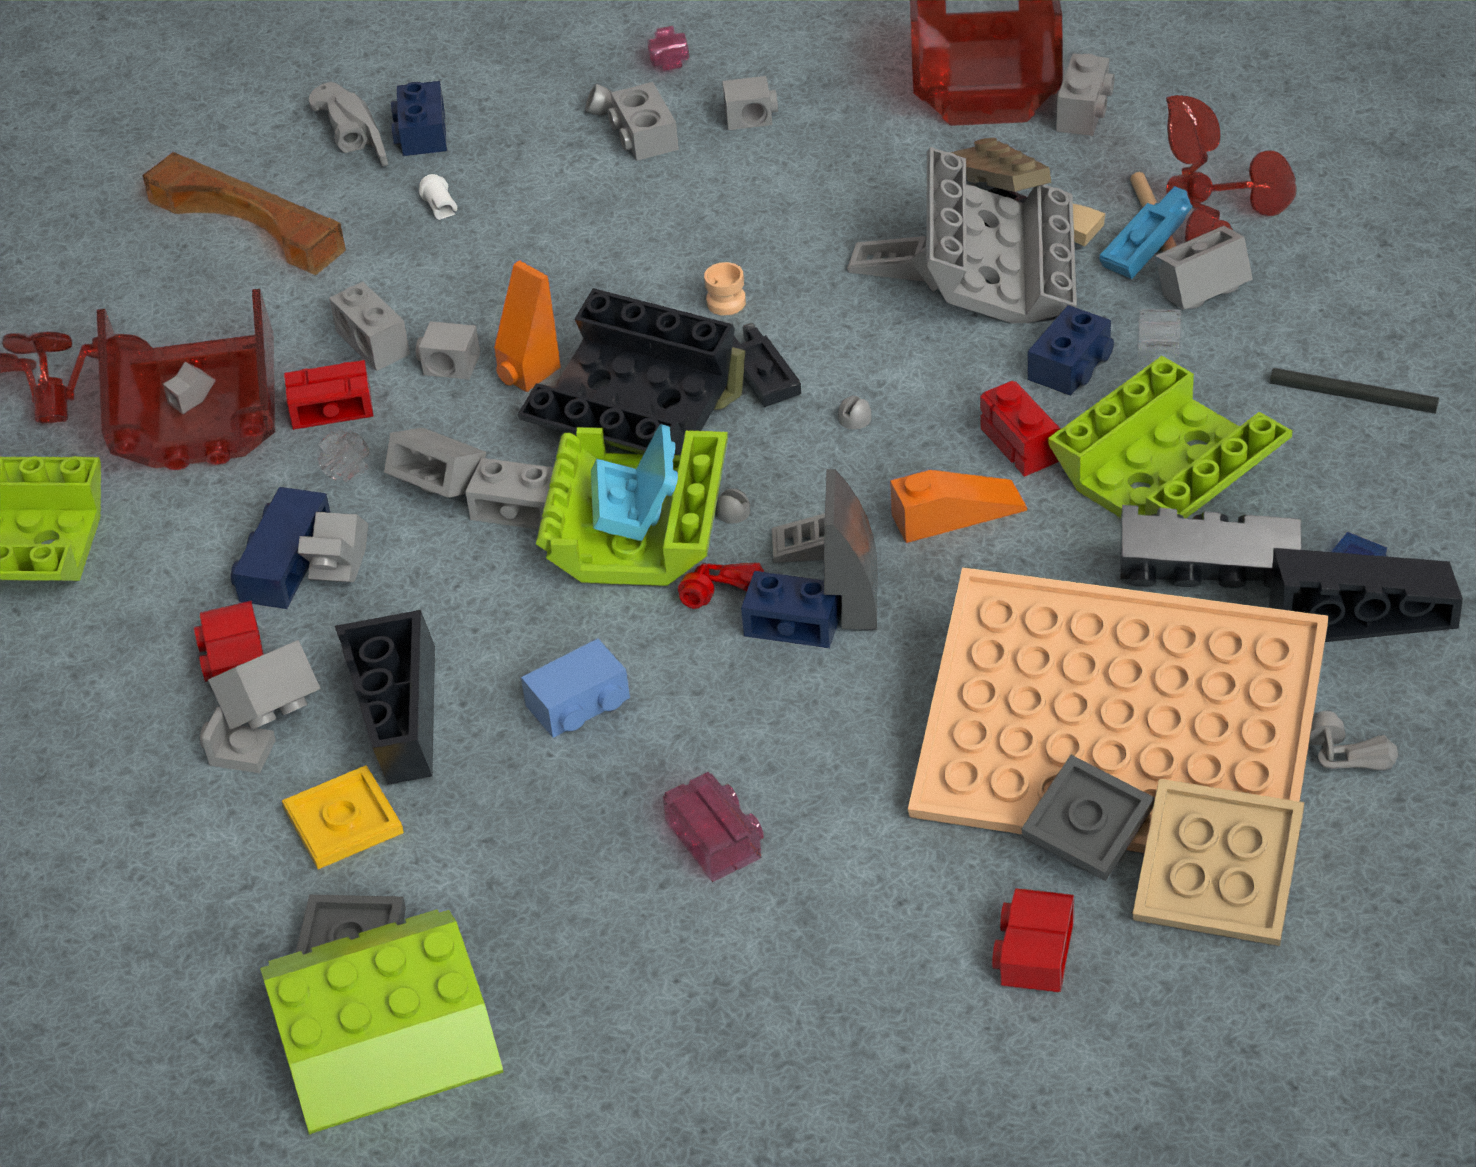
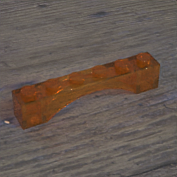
M175 152L169 154L142 175L149 203L174 214L216 213L252 222L265 229L278 241L285 253L288 264L311 274L317 275L346 251L341 223Z

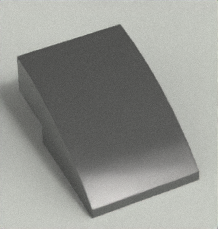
M826 469L824 595H842L841 629L877 630V552L869 520L859 499L836 469Z

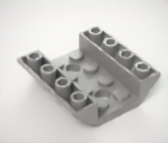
M930 147L927 151L926 265L946 303L1009 323H1031L1058 316L1067 305L1076 308L1072 194L1059 188L1040 185L1034 187L1024 203L1009 197L985 191L976 186L966 184V158Z

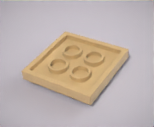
M1159 779L1133 909V920L1280 946L1303 819L1304 802Z

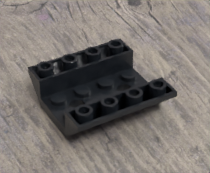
M593 288L574 319L583 337L582 342L555 387L539 383L534 385L517 414L519 420L565 433H572L577 436V427L602 428L604 444L643 455L658 426L662 424L670 427L671 441L675 442L674 455L680 454L682 452L685 432L702 431L727 386L735 333L734 325ZM610 380L608 385L592 389L598 381ZM669 399H680L677 405L670 406L667 409L662 408L663 404Z

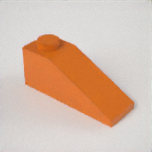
M519 260L513 265L494 350L497 362L496 371L499 378L506 385L511 386L514 384L528 392L536 383H540L561 368L548 276Z
M928 470L890 480L892 517L906 543L1027 511V506L1013 481L1009 479Z

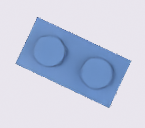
M599 639L521 677L526 707L553 738L565 731L577 730L585 721L604 711L617 709L625 700L630 698L626 669Z

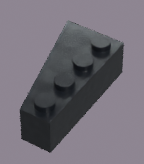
M1285 548L1273 549L1269 608L1328 616L1325 642L1459 628L1463 598L1450 561Z

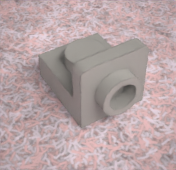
M219 706L216 708L210 721L204 723L200 734V745L205 749L209 766L254 773L261 772L276 741L273 730L259 728L251 730L250 727L246 726L230 729Z

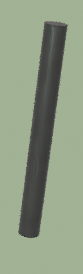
M1279 368L1272 369L1270 384L1435 414L1439 405V397Z

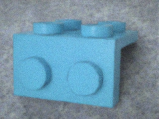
M662 424L658 426L637 469L596 459L591 469L593 529L642 541L650 525L655 526L661 514L662 503L666 495L671 496L673 494L678 479L677 471L673 470L672 460L675 454V442L671 441L669 426Z

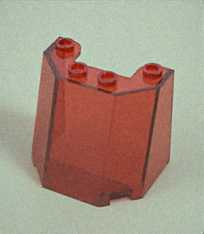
M909 0L913 93L935 109L950 126L1028 122L1035 115V111L1051 95H1055L1060 90L1063 82V34L1060 0H1018L1019 10L946 13V0Z
M260 288L252 289L255 335L133 351L120 348L106 309H97L101 431L110 454L149 467H166L171 470H181L189 464L201 462L220 465L228 462L231 458L245 457L276 432L274 337ZM184 362H187L201 369L216 381L202 403L182 414L168 404L163 384L174 378Z

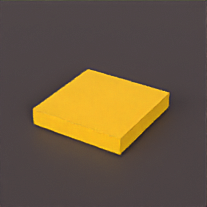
M367 765L282 800L286 814L317 869H321L404 833L400 820Z

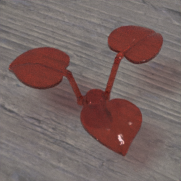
M1183 95L1166 97L1168 105L1167 133L1171 151L1177 160L1185 164H1192L1190 167L1182 168V174L1172 176L1166 186L1167 194L1174 186L1186 190L1190 203L1193 206L1192 208L1195 209L1187 221L1185 242L1222 226L1233 230L1228 222L1219 220V210L1201 204L1214 191L1251 188V206L1253 210L1264 216L1278 215L1292 203L1297 192L1296 178L1286 158L1276 151H1262L1252 159L1249 166L1251 181L1212 184L1211 179L1202 172H1195L1208 161L1207 152L1215 150L1220 143L1218 119L1213 110L1199 99Z
M50 331L33 332L30 335L27 333H10L3 336L2 345L7 351L14 354L0 353V373L24 371L32 393L35 421L39 423H55L68 420L67 400H74V389L86 356L95 359L115 356H135L146 358L150 361H156L152 346L138 336L112 334L92 338V344L81 346L68 386L66 387L63 385L62 379L49 377L46 352H59L71 348L72 338L69 335ZM15 354H38L41 372L38 386L32 370L37 368V362L32 359L18 358Z

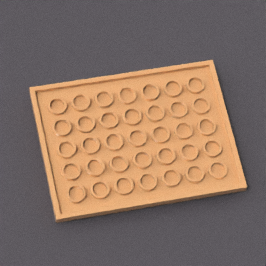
M962 567L908 806L909 817L1022 834L1021 828L1070 755L1153 796L1154 800L1159 779L1300 802L1328 627V616ZM1153 809L1126 850L1145 853Z

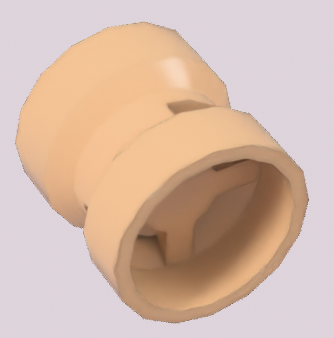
M722 262L710 266L705 271L704 281L705 288L708 291L706 296L708 309L718 315H732L741 311L746 305L745 292L742 289L744 286V274L741 267L734 263Z

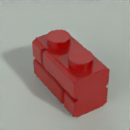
M365 360L284 373L286 398L293 430L374 417Z
M1012 380L985 391L980 396V410L982 411L980 415L981 430L1011 463L1015 462V467L1024 477L1059 462L1048 444L1049 437L1060 430L1059 426L1016 381Z

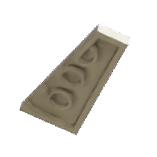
M997 138L980 139L974 142L975 147L950 152L966 158V175L969 182H987V186L1013 192L1052 183L1048 166L1036 161L1035 158L1023 154L1021 151L1011 148L1008 144L997 141Z

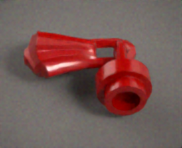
M756 562L729 565L703 563L696 567L695 572L688 573L682 578L678 586L679 598L685 606L698 609L710 602L715 592L712 581L729 584L747 592L754 571L764 572L760 563ZM709 569L720 570L718 576L709 575Z

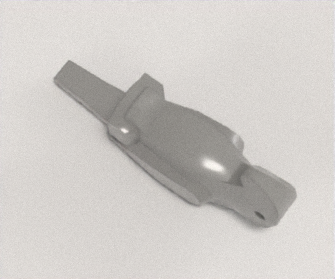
M327 82L316 87L309 95L310 106L314 111H328L330 124L335 131L334 141L340 150L348 153L365 149L366 144L374 147L381 165H388L378 128L366 102L355 93L347 91L334 82Z

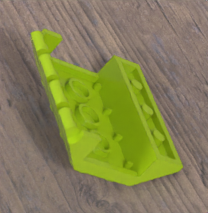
M577 427V437L572 433L561 435L556 454L557 460L554 463L549 484L550 489L547 492L543 509V519L540 522L536 545L547 552L546 559L581 583L668 586L707 557L727 448L728 432H685L681 455H674L672 460L673 470L678 473L676 488L671 496L666 495L657 524L655 526L650 525L642 541L593 529L591 469L596 459L637 469L643 454L606 453L602 428Z
M438 909L406 918V923L401 925L393 922L358 933L359 938L350 940L348 936L312 947V952L302 954V951L270 960L268 961V966L260 968L309 1134L503 1073L486 1006L458 924L450 910L439 912Z

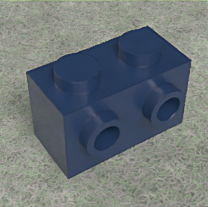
M440 81L410 82L406 85H398L397 100L391 101L393 118L391 125L394 145L401 144L403 156L447 151L445 107Z
M1067 305L1028 350V380L1071 396L1080 384L1086 385L1090 381L1094 368L1100 361L1105 362L1109 359L1114 347V340L1111 338V320Z
M754 571L741 607L744 636L830 648L842 613L841 595H824V580Z

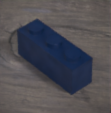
M285 487L278 488L271 503L265 505L262 519L257 529L250 533L247 547L240 560L235 561L232 566L231 583L236 588L239 602L252 601V604L288 609L310 565L308 560L298 554L300 536L313 537L316 512L331 513L326 493Z

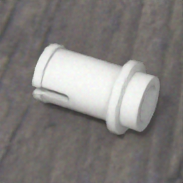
M430 174L421 180L419 195L424 201H428L437 219L440 220L455 215L453 211H457V205L447 191L448 183L443 177Z

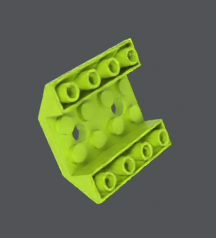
M1160 356L1049 437L1048 444L1076 490L1121 518L1122 505L1138 506V515L1156 514L1159 508L1177 509V514L1188 518L1292 438L1293 431L1261 412L1255 414L1241 426L1236 425L1193 400L1194 374L1166 357ZM1201 440L1207 443V445L1195 444L1190 446L1187 442ZM1137 482H1144L1149 484L1151 487H1137L1134 489L1130 485Z
M0 457V580L80 581L101 517V461L99 457ZM47 540H55L50 544H41Z

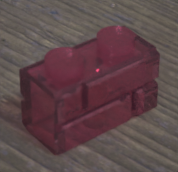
M706 772L690 780L688 785L683 783L665 792L663 804L667 824L712 882L762 858L760 840L764 838L762 827L752 813L745 816L741 811L738 797L729 784L721 786L712 773Z

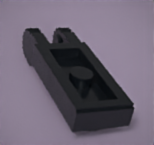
M753 323L743 325V336L746 342L740 344L734 336L733 347L745 350L743 378L762 405L766 407L800 395V380L766 335L763 336Z

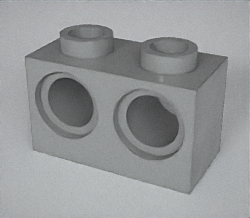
M653 82L611 92L612 108L608 109V118L612 129H619V137L624 151L631 150L636 161L679 150L676 121Z
M364 282L348 287L329 298L336 332L376 371L410 355L404 320Z

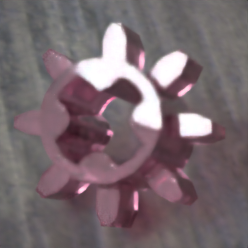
M673 25L656 29V32H654L655 38L648 39L647 41L652 65H662L663 71L682 67L681 61L689 59V49L684 32L675 34Z

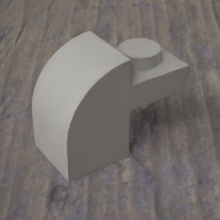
M316 512L313 537L300 536L298 554L310 562L308 579L354 582L365 554L369 524L357 514Z

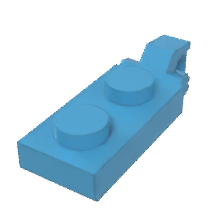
M1174 186L1160 203H1155L1154 205L1147 203L1100 254L1099 259L1102 266L1133 279L1181 226L1185 216L1193 207L1188 198L1187 191Z

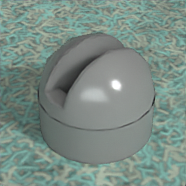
M594 84L588 95L585 111L594 115L608 114V109L612 108L611 91L606 87Z
M854 395L845 398L838 410L839 423L848 429L866 427L871 422V408L868 401Z
M727 489L722 492L716 504L717 516L721 521L732 524L747 519L750 515V502L746 494L739 489Z

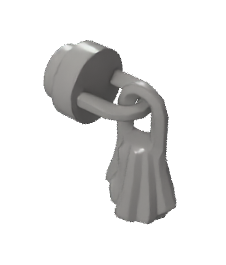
M1321 711L1313 716L1309 743L1311 745H1323V749L1318 754V761L1325 768H1366L1385 771L1391 769L1397 757H1399L1397 746L1385 735H1378L1355 744L1334 746V744L1341 743L1345 738L1343 721L1331 711ZM1334 753H1346L1347 760L1333 761Z

